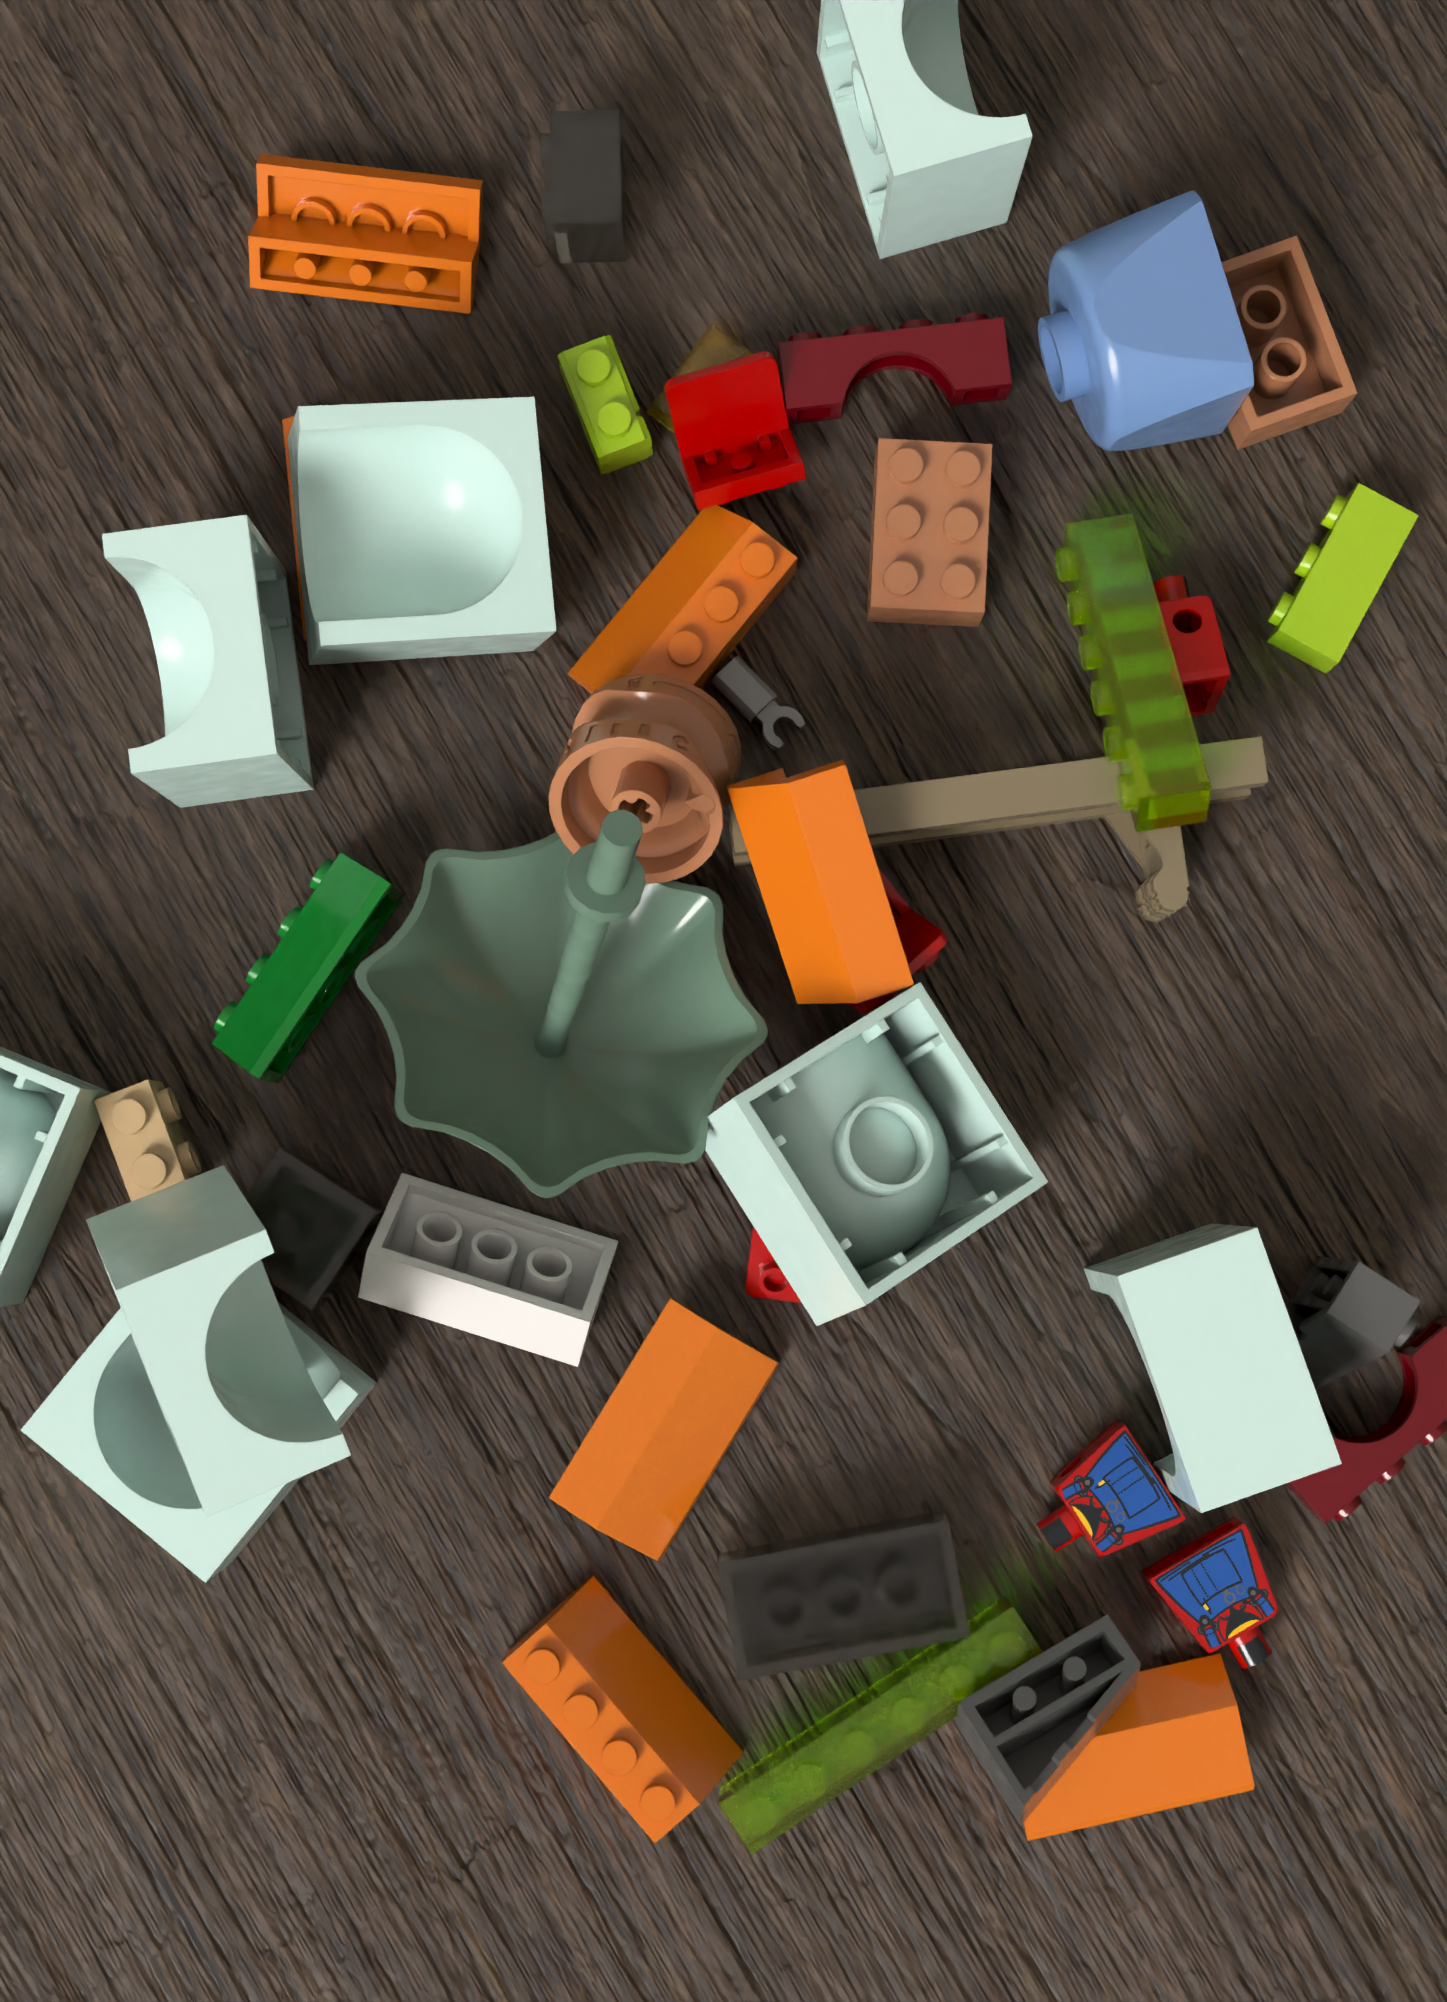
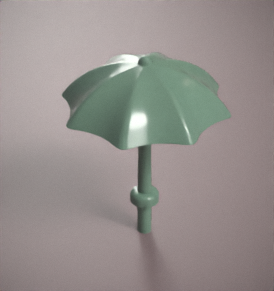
M615 810L608 813L603 819L597 841L579 848L575 854L564 845L556 831L538 841L505 850L481 852L449 848L435 850L426 861L421 890L412 911L403 925L384 946L363 960L355 970L357 985L377 1010L393 1050L397 1076L394 1108L399 1120L411 1127L444 1132L470 1142L490 1153L510 1168L532 1193L542 1198L557 1196L587 1176L627 1163L662 1161L686 1164L696 1162L701 1158L706 1149L709 1124L707 1116L711 1114L723 1085L739 1063L761 1046L768 1036L765 1020L745 997L729 963L723 937L724 906L721 897L717 892L707 887L676 882L674 880L664 883L646 884L644 868L635 855L643 833L642 823L636 815L626 810Z

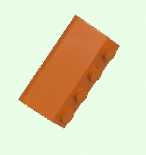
M718 505L702 509L570 669L568 676L591 694L609 681L627 675L644 673L674 677L701 689L796 574L798 558L754 522Z
M594 1574L506 1651L501 1662L654 1843H657L699 1806L744 1753L741 1746Z

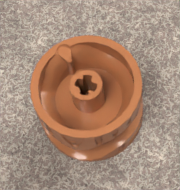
M644 673L627 675L601 686L587 698L580 708L574 721L571 736L563 750L551 782L548 796L549 813L554 828L562 842L575 854L579 848L597 841L603 819L608 813L615 810H626L636 815L642 823L643 833L635 855L644 868L646 884L669 882L695 871L710 858L719 843L724 825L723 810L731 800L727 786L736 783L741 765V744L737 729L728 713L714 698L702 689L681 679L666 675Z

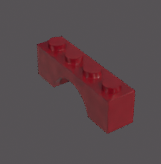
M985 313L962 315L955 319V323L933 325V322L928 319H916L901 324L899 329L877 331L875 326L870 325L856 326L844 331L842 336L824 338L818 332H802L790 336L788 342H780L778 346L779 377L788 425L841 419L844 405L853 389L865 378L883 370L905 369L925 376L937 385L950 406L1006 400L1012 385L1004 317L989 319Z
M1439 1315L1397 1351L1403 1374V1389L1399 1404L1392 1416L1381 1427L1366 1435L1352 1438L1332 1436L1342 1464L1286 1483L1287 1487L1313 1517L1324 1523H1327L1332 1518L1335 1521L1344 1519L1361 1504L1362 1498L1359 1494L1375 1480L1379 1484L1388 1481L1404 1467L1406 1461L1402 1457L1418 1443L1426 1446L1439 1438L1447 1430L1446 1316Z

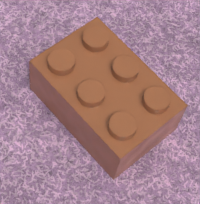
M1297 235L1223 261L1222 266L1253 362L1254 386L1228 424L1237 450L1342 413L1357 395V390Z
M878 439L874 459L867 621L966 627L979 626L985 613L993 444Z

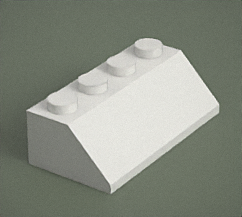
M401 1173L367 1249L358 1298L578 1367L598 1309L618 1241Z

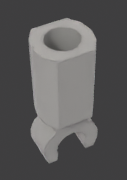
M739 656L734 657L716 674L711 682L750 723L756 720L762 726L764 741L771 749L779 752L784 747L782 740L773 731V727L777 722L788 721L799 732L805 726L802 715L796 709L789 706H779L775 702L778 698L777 694Z

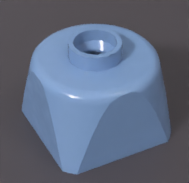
M1194 190L1186 192L1092 231L1065 244L1056 251L1050 262L1048 273L1051 315L1041 317L1038 322L1041 356L1046 375L1056 398L1060 402L1072 399L1081 423L1091 440L1106 451H1123L1223 433L1253 388L1254 372L1253 362L1200 196Z

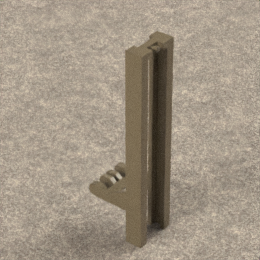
M1262 736L1185 746L1202 805L1246 799L1251 795L1250 788L1262 787L1269 782ZM1139 752L854 790L872 848L1105 818L1143 869L1144 881L1135 891L1136 903L1139 904L1137 910H1140L1139 916L1142 915L1144 917L1143 920L1152 921L1157 924L1160 920L1187 906L1186 902L1190 900L1188 898L1190 892L1187 891L1189 880L1181 826L1159 829ZM729 806L728 824L734 867L750 865L751 861L733 806Z

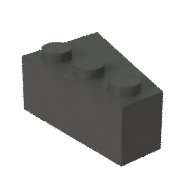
M1318 1256L1286 1307L1315 1389L1383 1356L1390 1351L1393 1345L1400 1347L1404 1344L1417 1324L1418 1317L1413 1313L1421 1301L1360 1261Z
M1108 1614L958 1702L956 1725L1020 1826L1136 1686L1141 1662Z

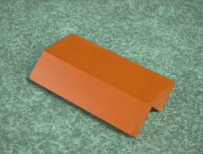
M266 154L260 155L256 163L258 217L248 235L250 288L471 314L482 237L483 180Z
M844 760L787 778L783 768L728 785L727 790L797 1004L860 1003L914 986Z
M670 1298L553 1489L549 1499L594 1529L656 1561H660L780 1363L736 1335L720 1329L678 1301Z
M1221 1654L1139 1671L1135 1688L1023 1823L1027 1841L1254 1790V1780L1238 1705Z

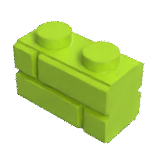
M611 335L599 337L558 354L561 375L600 474L611 473L652 456L651 436L643 417L640 416V408Z

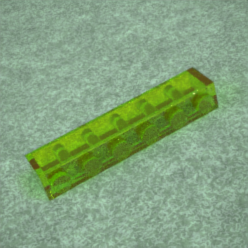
M1133 513L1065 523L1064 547L1056 548L1055 551L1056 569L1060 582L1069 581L1071 591L1067 592V608L1070 623L1072 626L1080 625L1083 636H1079V654L1083 670H1093L1095 681L1091 682V699L1094 713L1096 716L1105 715L1108 726L1103 729L1106 758L1108 763L1117 762L1120 775L1116 776V793L1121 811L1130 810L1136 832L1207 822L1212 786Z
M1004 1596L720 1787L719 1805L750 1853L753 1854L957 1716L958 1702L1043 1653L1013 1605Z

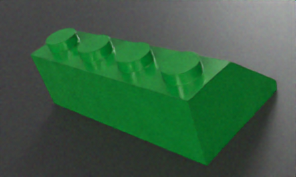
M341 852L334 862L327 859L316 871L310 882V888L315 891L303 909L295 906L288 913L278 930V935L283 937L271 956L264 953L258 958L246 977V982L251 986L238 1004L231 1001L223 1009L214 1024L213 1029L219 1033L212 1044L259 1080L279 1084L404 898V895L391 883Z

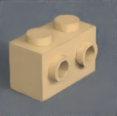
M145 1080L93 1100L131 1202L197 1176V1174L202 1172L194 1146L190 1141H184L177 1120L182 1119L177 1099L170 1087L164 1088L163 1082Z

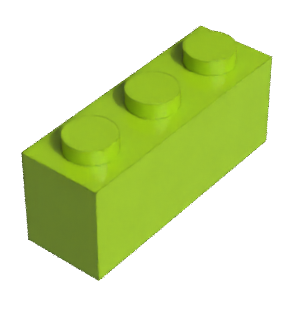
M1360 483L1345 498L1337 494L1320 523L1328 528L1319 546L1313 543L1308 545L1294 570L1295 574L1302 577L1294 593L1291 595L1284 591L1268 617L1267 621L1275 625L1267 642L1325 674L1340 662L1419 515Z

